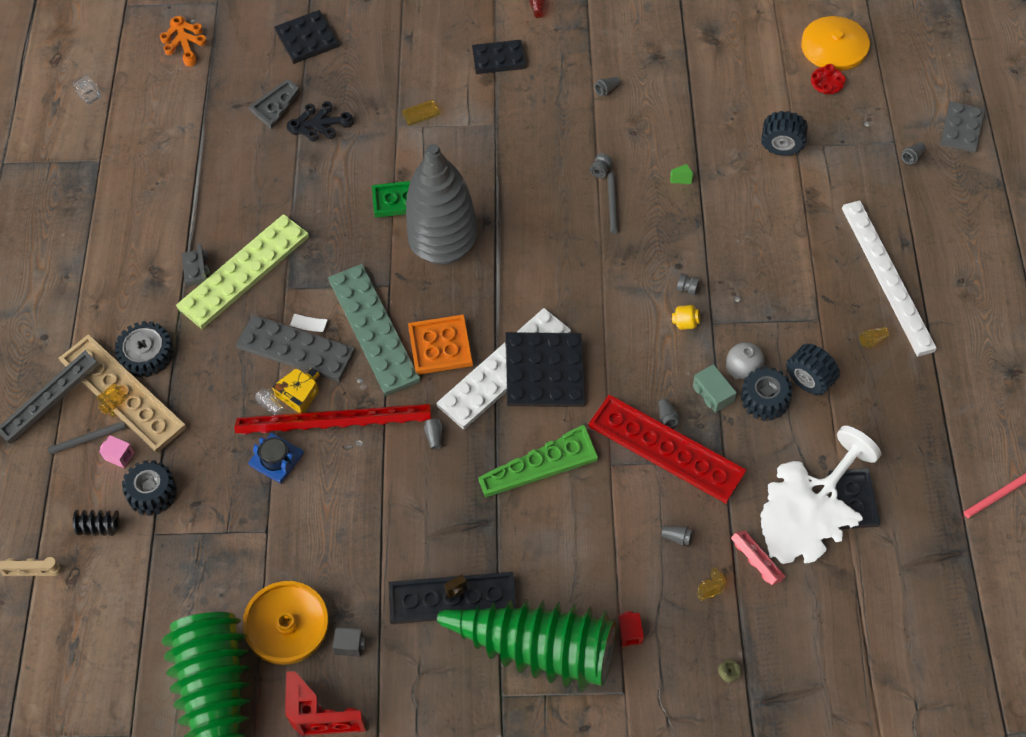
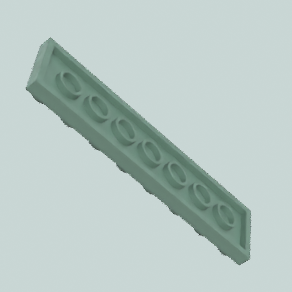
M357 265L328 277L331 287L385 397L419 383L420 378L363 265Z

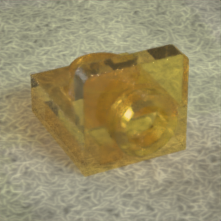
M716 567L711 570L710 576L712 581L710 579L705 580L698 586L697 596L700 601L723 593L726 580L723 573H719Z

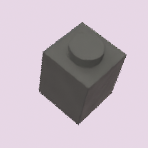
M336 628L333 642L335 655L361 657V650H365L366 637H363L361 629Z

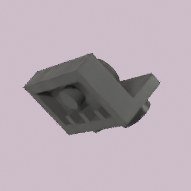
M197 244L198 250L181 253L186 286L201 284L210 275L209 265L206 264L208 253L206 249L203 250L201 244Z

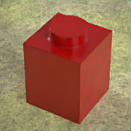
M627 611L618 615V628L622 647L643 644L644 635L640 613Z

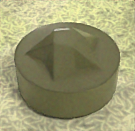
M727 659L719 665L718 672L724 681L731 683L740 677L741 669L736 661Z

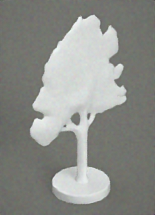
M842 426L840 428L837 438L849 452L840 461L835 470L824 479H816L809 476L803 463L799 461L781 464L777 468V477L784 478V482H771L768 484L769 495L767 498L769 502L764 504V509L760 515L762 518V534L765 536L770 558L776 557L780 563L785 564L793 562L795 557L802 554L805 564L815 562L817 558H820L826 552L827 548L821 541L823 538L832 537L835 542L842 541L843 532L839 527L849 525L852 528L862 521L860 513L855 512L842 500L837 499V490L835 488L839 479L856 457L869 463H875L882 455L877 444L863 432L850 426ZM815 485H825L818 494L812 491V487ZM832 492V496L829 498L828 494Z

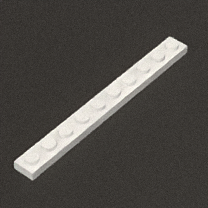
M861 201L844 204L842 210L917 357L935 352L937 348Z

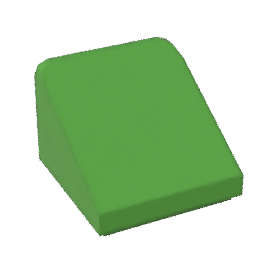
M687 164L671 170V183H692L693 173Z

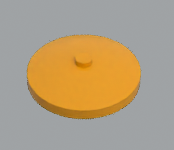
M827 16L816 19L806 27L802 36L801 46L805 56L818 67L833 64L839 71H844L860 65L865 60L869 51L870 40L864 28L855 21L839 16Z
M280 581L264 587L252 597L245 609L242 627L243 633L247 635V644L258 657L273 664L286 665L308 658L321 646L327 634L329 621L326 605L314 589L300 582Z

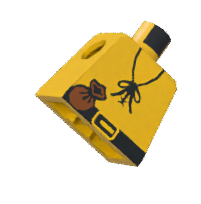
M310 368L306 374L298 369H294L272 386L275 397L298 413H305L319 392L315 380L320 374L314 368Z

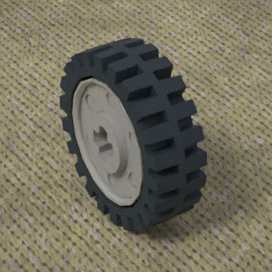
M142 321L141 325L138 322L134 323V328L131 325L128 326V331L123 330L121 332L122 336L119 335L117 337L118 342H115V354L118 362L133 376L143 377L146 374L149 377L151 372L156 375L158 374V369L163 371L165 369L164 364L168 366L170 364L169 359L172 360L174 348L171 337L166 329L158 323L154 324L149 321V324L146 321Z

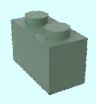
M714 364L694 375V390L702 395L705 404L712 408L715 413L734 403L736 391Z

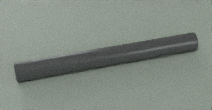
M609 172L610 233L616 234L618 229L615 174Z
M122 421L48 447L49 454L51 455L125 429L126 424Z

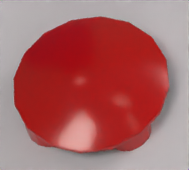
M826 64L825 67L816 69L811 75L813 88L823 94L839 92L846 80L842 72L836 69L833 64Z

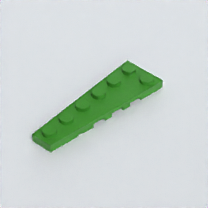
M582 425L562 435L561 438L550 441L545 446L537 450L534 449L528 452L527 455L508 462V464L478 477L486 498L596 462L598 457L586 428Z

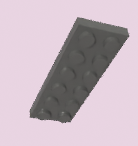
M252 315L236 344L238 349L304 371L314 368L320 376L337 382L341 381L355 353V348L255 315Z

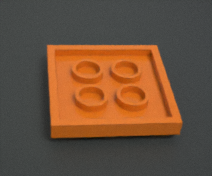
M464 314L408 323L415 371L418 375L473 366Z

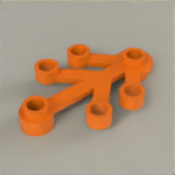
M176 16L170 20L171 27L169 30L160 34L161 42L166 44L171 41L173 34L178 32L174 40L163 47L165 54H174L176 47L181 42L184 50L182 57L186 66H194L197 63L195 53L190 50L188 41L197 43L199 46L206 45V37L199 35L203 32L202 25L199 23L194 25L186 23L184 17ZM184 29L193 31L198 36L186 33Z

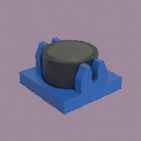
M270 433L267 439L264 437L259 438V446L254 445V456L248 464L255 470L282 484L304 452L302 449Z

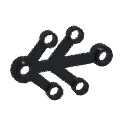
M325 101L322 103V109L310 121H306V119L316 113L314 104H307L305 112L297 119L289 120L286 128L292 135L301 133L309 138L311 142H315L319 139L318 132L325 135L327 139H334L336 137L335 129L331 127L326 128L324 125L340 123L342 127L349 128L353 125L354 121L353 116L349 112H343L338 117L322 119L333 110L332 103Z

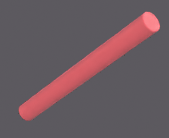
M1026 473L965 510L964 515L967 518L972 517L1025 484Z

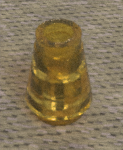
M886 327L863 330L859 335V341L863 347L872 348L887 338L889 332Z

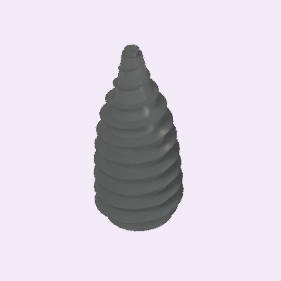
M431 144L426 148L423 161L415 170L407 192L406 223L408 242L413 252L422 259L434 264H450L464 257L473 246L477 237L476 216L472 198L464 178L458 169L443 156L441 149L437 145Z

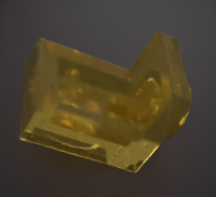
M115 383L96 397L99 402L98 408L105 415L108 413L112 418L115 416L113 410L128 398Z

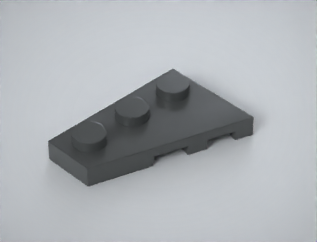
M289 79L285 80L250 105V112L272 130L300 93L299 87Z

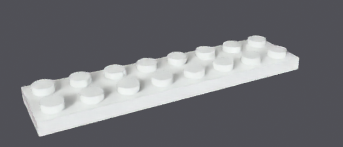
M543 308L517 332L571 333V329ZM505 343L437 402V407L463 430L506 393Z

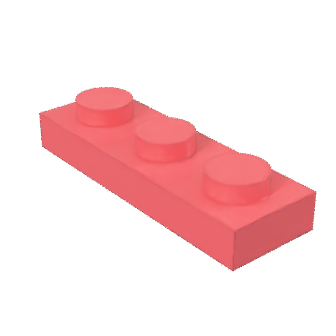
M746 530L736 532L731 537L735 542L736 548L748 557L749 563L760 571L762 578L766 582L773 585L780 583L786 577Z

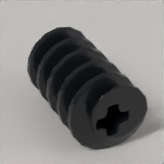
M76 510L73 514L74 532L76 535L92 534L93 536H98L100 534L101 536H106L108 534L109 536H114L119 526V512L115 511L112 516L111 511L107 510L104 516L103 511L99 510L96 516L95 511L91 510L88 516L87 510H83L80 516L79 510Z

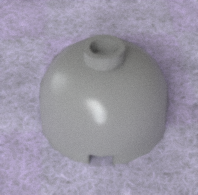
M750 342L736 344L730 349L726 358V368L729 374L738 380L739 378L745 379L748 377L751 371L755 373L757 368L763 370L765 365L762 350Z

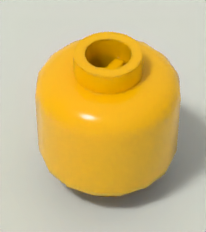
M694 305L678 306L675 313H672V322L677 325L679 330L695 329L697 324H700V311Z

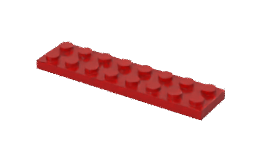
M611 395L607 396L588 424L589 428L725 504L746 473V469Z

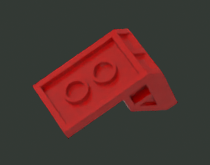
M295 671L286 672L285 716L292 728L301 736L366 732V721L361 711H358L356 708L345 709V712H336L331 709L323 710L322 706L318 703L315 693Z

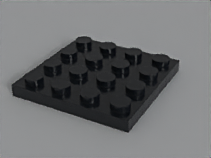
M505 333L507 406L584 407L582 333Z

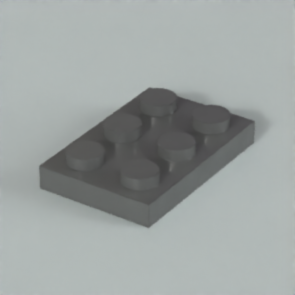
M950 101L940 145L975 153L985 109Z

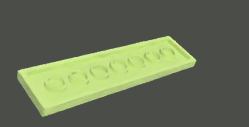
M283 214L176 305L177 309L198 327L204 329L309 238V234Z

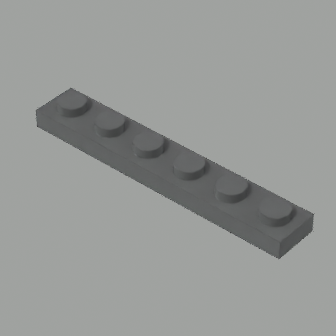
M86 350L82 352L0 425V434L8 443L14 442L97 368L99 363Z

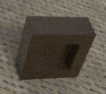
M462 574L444 584L445 592L449 599L453 596L458 597L462 595L465 589H467V582Z

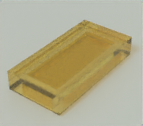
M433 99L401 110L408 126L440 115Z

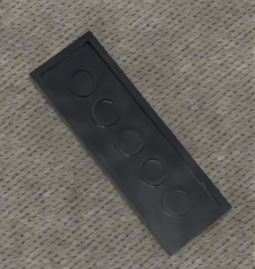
M513 572L465 575L467 589H465L462 595L458 597L453 596L450 599L445 592L444 584L458 576L389 582L390 623L402 624L437 621L439 611L444 609L462 610L463 608V610L476 609L478 605L480 609L491 608L494 601L497 609L506 608L510 599H512L513 606L516 608Z

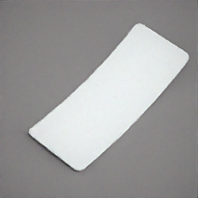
M294 314L290 326L309 331L323 332L327 319L310 318Z

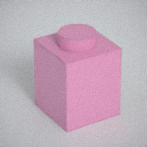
M111 435L102 443L99 451L104 460L124 469L135 453L130 443Z

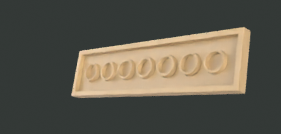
M89 334L59 357L61 363L67 367L86 350L99 363V366L81 382L124 421L155 453L162 450L187 428L177 416Z

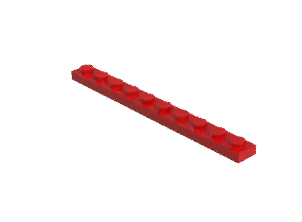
M431 404L242 417L236 419L234 429L235 434L247 435L252 432L269 433L277 430L287 432L291 429H326L332 426H366L373 423L384 425L388 422L405 423L415 420L423 422L431 419Z

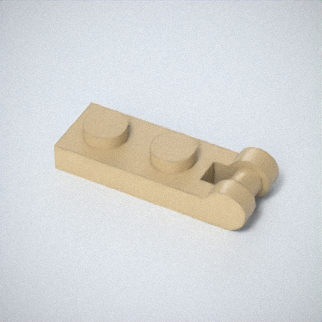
M47 557L44 561L29 558L27 561H19L12 558L0 561V573L3 576H57L62 570L53 557Z

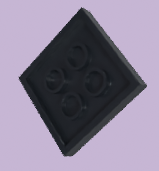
M320 10L274 26L275 32L293 64L339 47L336 37Z

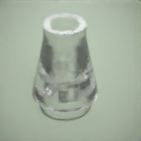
M264 387L255 395L257 404L274 415H278L283 410V406L279 403L271 389Z

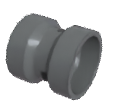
M599 153L595 158V162L590 167V172L595 177L604 178L613 163L612 158L607 154Z
M681 273L676 291L683 292L688 290L690 295L695 296L700 278L694 276L690 279L687 274Z

